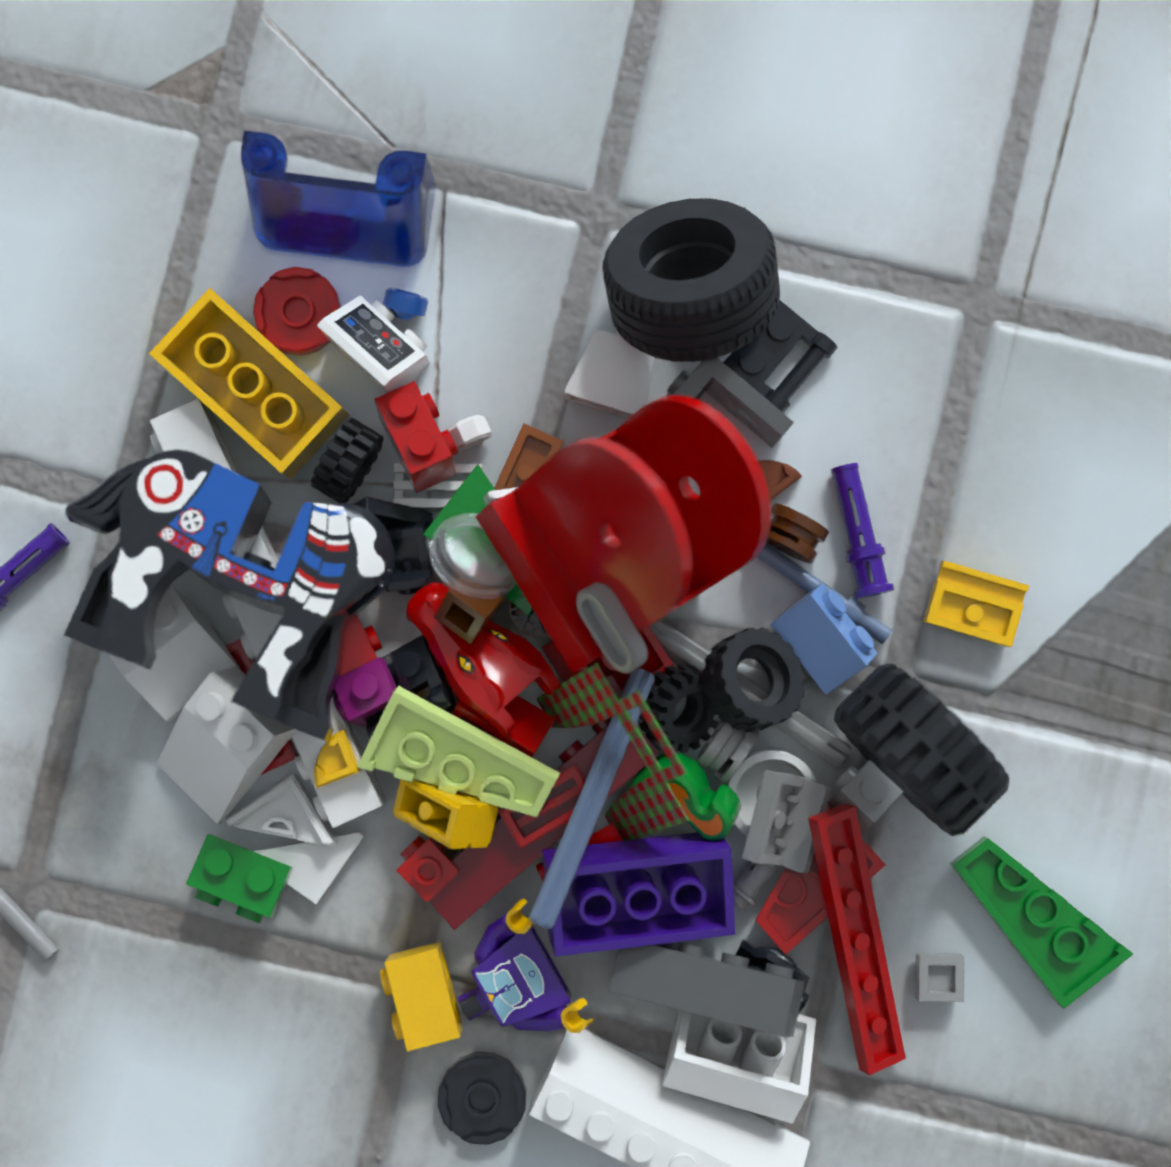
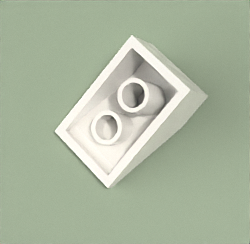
M237 666L213 672L207 676L183 707L156 763L217 825L224 821L297 731L281 722L230 702L246 676Z

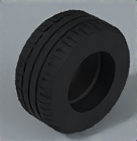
M689 198L651 208L634 217L619 230L609 245L603 260V278L615 328L631 346L654 358L672 362H697L715 359L732 353L751 342L771 321L778 308L780 285L776 248L772 233L766 224L749 210L729 201L711 198Z

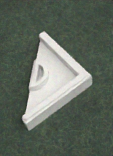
M294 774L225 820L228 826L236 829L326 847H334L338 844L326 823L319 817L314 803L299 777Z
M358 831L333 836L338 843L334 847L298 842L255 850L254 852L293 867L286 884L313 903L318 904L365 837V834Z

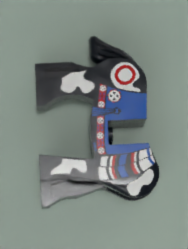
M185 450L164 451L150 458L131 463L114 472L90 493L67 505L65 515L70 522L101 534H109L120 527L119 542L111 553L93 569L64 633L65 636L151 670L156 659L154 623L158 606L172 582L186 571L191 570L213 587L239 601L282 615L230 702L329 743L334 731L330 713L331 697L340 676L346 627L355 615L383 593L391 581L395 567V554L389 534L382 522L374 514L362 507L351 504L304 502L277 565L273 568L270 561L250 553L272 504L261 485L196 453Z

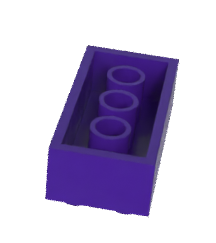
M698 832L587 845L555 924L552 928L548 929V936L555 957L735 935L732 849L725 838L714 841L705 840ZM557 848L542 850L544 880Z

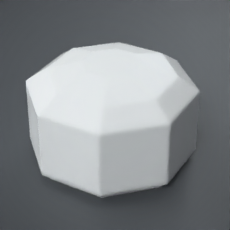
M481 415L463 418L448 430L458 452L477 446L491 438L492 435L485 417Z

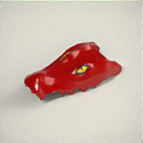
M432 582L419 589L408 601L406 608L407 620L411 621L427 639L429 650L433 654L439 668L444 670L446 681L453 689L456 697L489 721L503 736H506L516 726L515 721L504 708L534 680L547 695L553 694L560 688V683L544 657L526 639L499 626L493 621L486 625L471 644L434 618L450 588L443 583Z

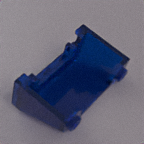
M244 130L241 163L252 227L257 239L266 248L274 251L400 267L413 266L425 257L428 248L436 183L426 153L394 151L386 155L380 162L377 170L376 184L287 173L288 155L283 143L276 136Z

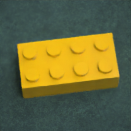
M211 288L199 298L149 353L264 459L289 479H292L350 416L340 404Z

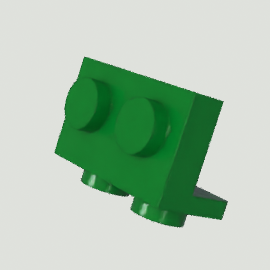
M207 834L186 885L197 889L194 898L219 907L222 899L238 905L235 914L260 924L263 916L275 918L277 910H275L293 867Z

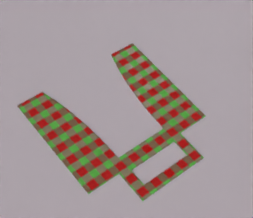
M595 663L560 684L561 687L553 694L547 695L545 693L536 698L542 710L556 719L552 724L553 728L582 727L604 721L615 715L618 717L652 775L628 789L613 803L605 814L609 825L614 822L624 841L640 839L689 820L667 782L687 774L639 690L618 700L598 664ZM638 706L670 760L671 766L661 769L630 716L629 710Z

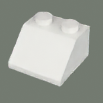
M173 587L163 595L155 616L154 647L156 659L151 670L110 655L123 677L169 723L180 715L185 704L210 673L235 666L240 668L196 603Z

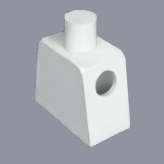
M597 329L564 392L565 400L628 419L649 402L655 358L631 346L621 337L617 329L615 334Z

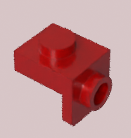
M419 835L400 853L406 861L396 871L424 901H430L458 874L459 869L442 851L446 847L445 845L431 837L425 842Z

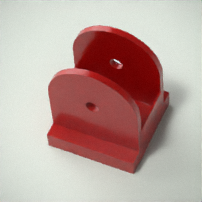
M669 395L646 404L617 429L600 438L580 439L565 446L514 491L491 502L475 517L571 671L575 673L603 655L579 615L577 595L581 590L596 582L609 587L618 598L637 631L640 632L754 560L762 551L769 535L771 504L766 480L758 460L735 426L721 413L702 401L688 396ZM689 477L697 483L700 496L692 490L689 484Z

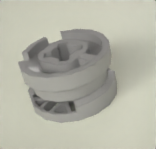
M721 720L717 728L714 729L710 739L703 745L696 761L703 769L710 767L715 771V776L723 783H726L752 749L759 736V732H746L743 729L738 731L731 728L732 725L729 723H724Z

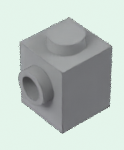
M869 760L859 771L851 765L833 784L839 791L827 805L831 809L845 803L856 806L862 834L880 818L903 791Z

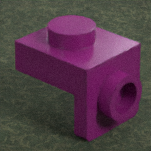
M378 657L339 677L335 686L337 695L334 696L333 701L338 713L344 720L363 727L367 725L365 718L386 708L394 690L397 688L386 661Z

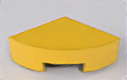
M346 729L331 736L329 743L326 742L321 748L314 768L316 788L361 772V769L357 767L358 761Z

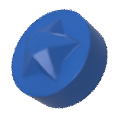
M389 288L386 289L383 305L390 308L396 318L409 320L415 316H425L429 301L426 297L413 292Z

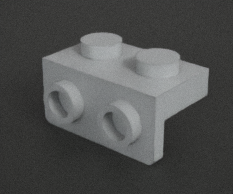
M765 770L763 781L757 789V803L753 818L745 834V847L742 858L756 864L780 865L799 873H808L814 854L808 817L826 810L831 792L830 786L796 774Z

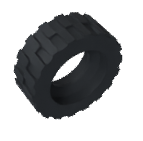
M754 627L746 628L715 644L711 648L712 652L706 655L704 663H706L705 668L702 670L704 694L709 699L710 703L708 704L711 709L715 710L719 715L718 718L724 723L727 722L732 725L731 728L738 731L743 729L746 732L762 731L792 717L791 714L799 709L801 705L800 700L804 697L805 689H803L805 676L800 666L802 664L799 657H796L793 647L782 640V636L779 634H773L769 632V629L762 627L759 629H754ZM744 659H755L764 668L768 676L770 693L763 701L750 700L740 687L737 678V667Z

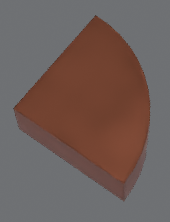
M758 460L766 480L770 501L802 477L795 468L788 464L774 460Z

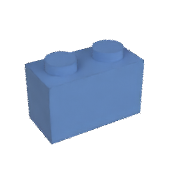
M823 583L785 610L770 624L777 634L782 636V640L793 647L796 657H799L802 666L825 695L867 667L877 654L870 634L863 627L854 624L847 615L846 606L840 596L832 590L828 591Z

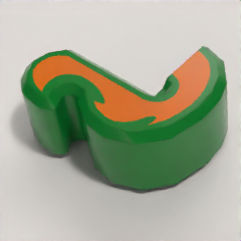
M665 753L655 757L661 769L672 765ZM676 753L687 774L667 782L689 819L686 822L705 840L714 841L725 838L731 831L740 813L741 805L737 794L725 784H721L717 791H712L706 772L698 762L681 753ZM646 765L639 771L628 789L652 776Z

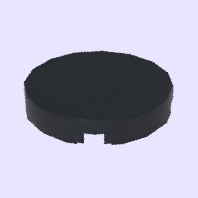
M476 1051L460 1057L447 1069L438 1089V1109L445 1126L460 1136L462 1140L470 1144L489 1145L505 1139L518 1126L526 1109L527 1089L521 1072L509 1059L494 1052Z

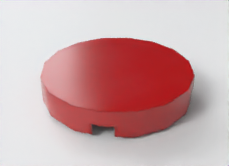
M291 267L279 270L271 275L270 279L265 282L263 287H260L255 295L253 315L258 331L284 354L303 356L318 352L329 344L330 341L317 325L323 318L341 308L338 293L326 278L309 268Z

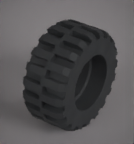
M894 664L878 666L836 708L834 722L846 735L847 739L868 761L871 760L903 791L902 795L912 805L950 836L965 834L1008 790L1010 777L991 750L936 695L928 691L918 680L912 678L906 671L897 668Z

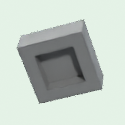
M916 953V999L926 1002H964V956L948 953Z

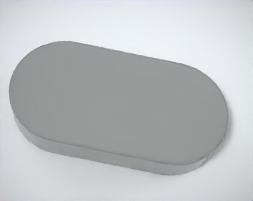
M598 582L581 590L577 595L579 615L607 661L615 669L623 673H630L643 665L647 659L646 645L614 592L606 585Z

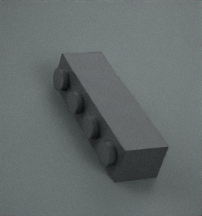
M679 942L678 950L662 947V944L618 949L609 992L783 1037H794L805 982L792 979L793 969L766 963L765 972L748 968V958L723 952L721 961L704 957L706 948Z

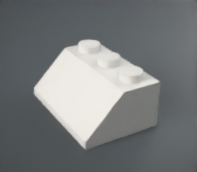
M679 1010L669 1046L662 1086L793 1124L808 1097L816 1019L799 1014L794 1037H783Z

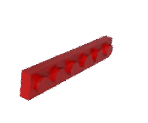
M845 803L808 817L858 1067L860 1071L870 1076L905 1060L906 1056L856 806Z

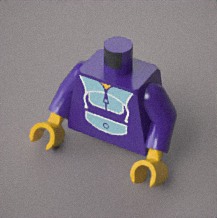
M520 899L508 913L489 924L474 951L476 963L471 970L478 986L460 995L458 1002L469 1021L492 1009L502 1027L512 1025L517 1030L543 1032L567 1029L569 1032L579 1033L594 1022L593 1018L585 1020L578 1014V1010L588 1004L587 1000L580 998L571 1005L566 1006V1004L571 1002V992L534 928V923L522 914L521 908L527 901L526 899Z

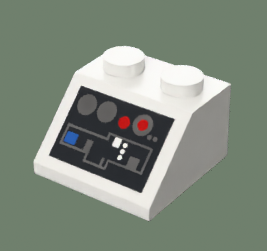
M360 295L323 318L317 325L330 343L385 393L413 382L430 363L426 354L423 353L427 345L410 329H407L402 334L390 322L395 316L377 299L369 304Z

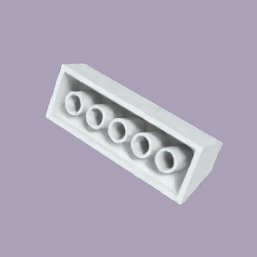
M586 1028L579 1033L565 1030L530 1104V1116L631 1167H804L810 1145L809 1140L754 1112L663 1087L664 1067Z

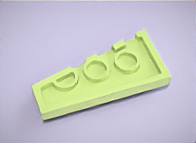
M400 686L394 690L357 765L358 768L373 771L376 768L394 773V778L413 782L416 779L439 786L438 790L456 794L459 791L477 796L481 802L535 817L538 816L560 775V772Z

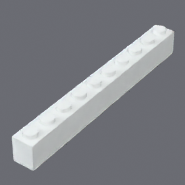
M195 399L150 420L155 432L150 435V440L157 454L169 450L190 451L239 474L211 410L199 399ZM262 525L250 553L272 563L271 567L275 568L278 558ZM227 594L222 595V600L228 614L232 619H239L245 634L240 636V640L246 654L251 660L257 658L282 615L256 608ZM334 688L330 705L331 721L334 729L332 736L346 729L359 763L364 749L352 723L344 720L335 707L333 699L337 693ZM299 730L292 735L290 739H293L299 753L295 757L296 766L304 781L311 779L318 795L313 797V803L323 822L329 820L332 828H335L387 803L374 771L360 768L361 772L316 788L314 768L318 754L326 741Z

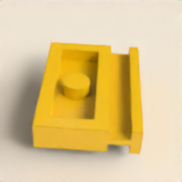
M945 560L940 561L937 579L934 581L923 623L1004 647H1012L1024 606L1023 600L1025 593L1028 592L1029 585Z

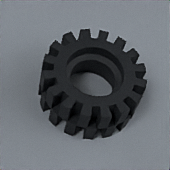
M350 418L335 433L333 441L330 440L326 446V452L321 455L318 460L320 463L313 471L314 475L310 481L311 486L336 502L346 504L350 497H353L356 493L357 488L362 485L366 474L368 475L371 471V466L376 462L377 454L382 449L384 436L356 419Z
M677 665V668L667 666L665 667V674L660 671L654 674L656 683L651 687L646 704L674 752L678 750L681 753L689 752V747L694 750L701 747L699 739L706 742L709 740L711 735L707 731L710 727L717 728L719 722L713 719L714 715L718 714L708 704L710 702L707 695L704 694V679H702L701 674L681 665ZM686 696L685 708L682 714L673 722L674 710L680 700ZM641 713L639 719L643 721L639 723L640 729L646 732L645 735L648 738L659 743Z

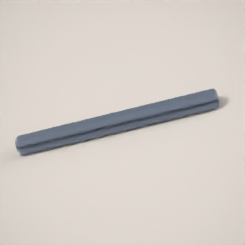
M640 668L632 671L620 699L639 690L646 702L655 680L654 675ZM638 706L628 711L635 724H637L641 714ZM616 715L611 718L529 916L530 921L540 927L550 929L555 924L630 741L628 734Z

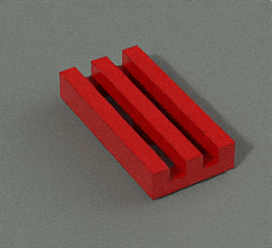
M577 764L560 772L552 789L571 778H574L577 784L545 802L537 817L524 814L514 820L511 816V813L514 812L513 810L502 807L498 809V813L520 850L569 822L575 806L524 836L520 831V828L581 793L586 780Z

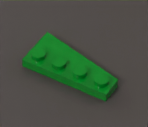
M982 837L949 863L1061 1008L1065 1009L1133 955L1130 950L1118 943L1091 919L1084 916L1069 904L1067 900L1040 881L1032 872L989 838Z

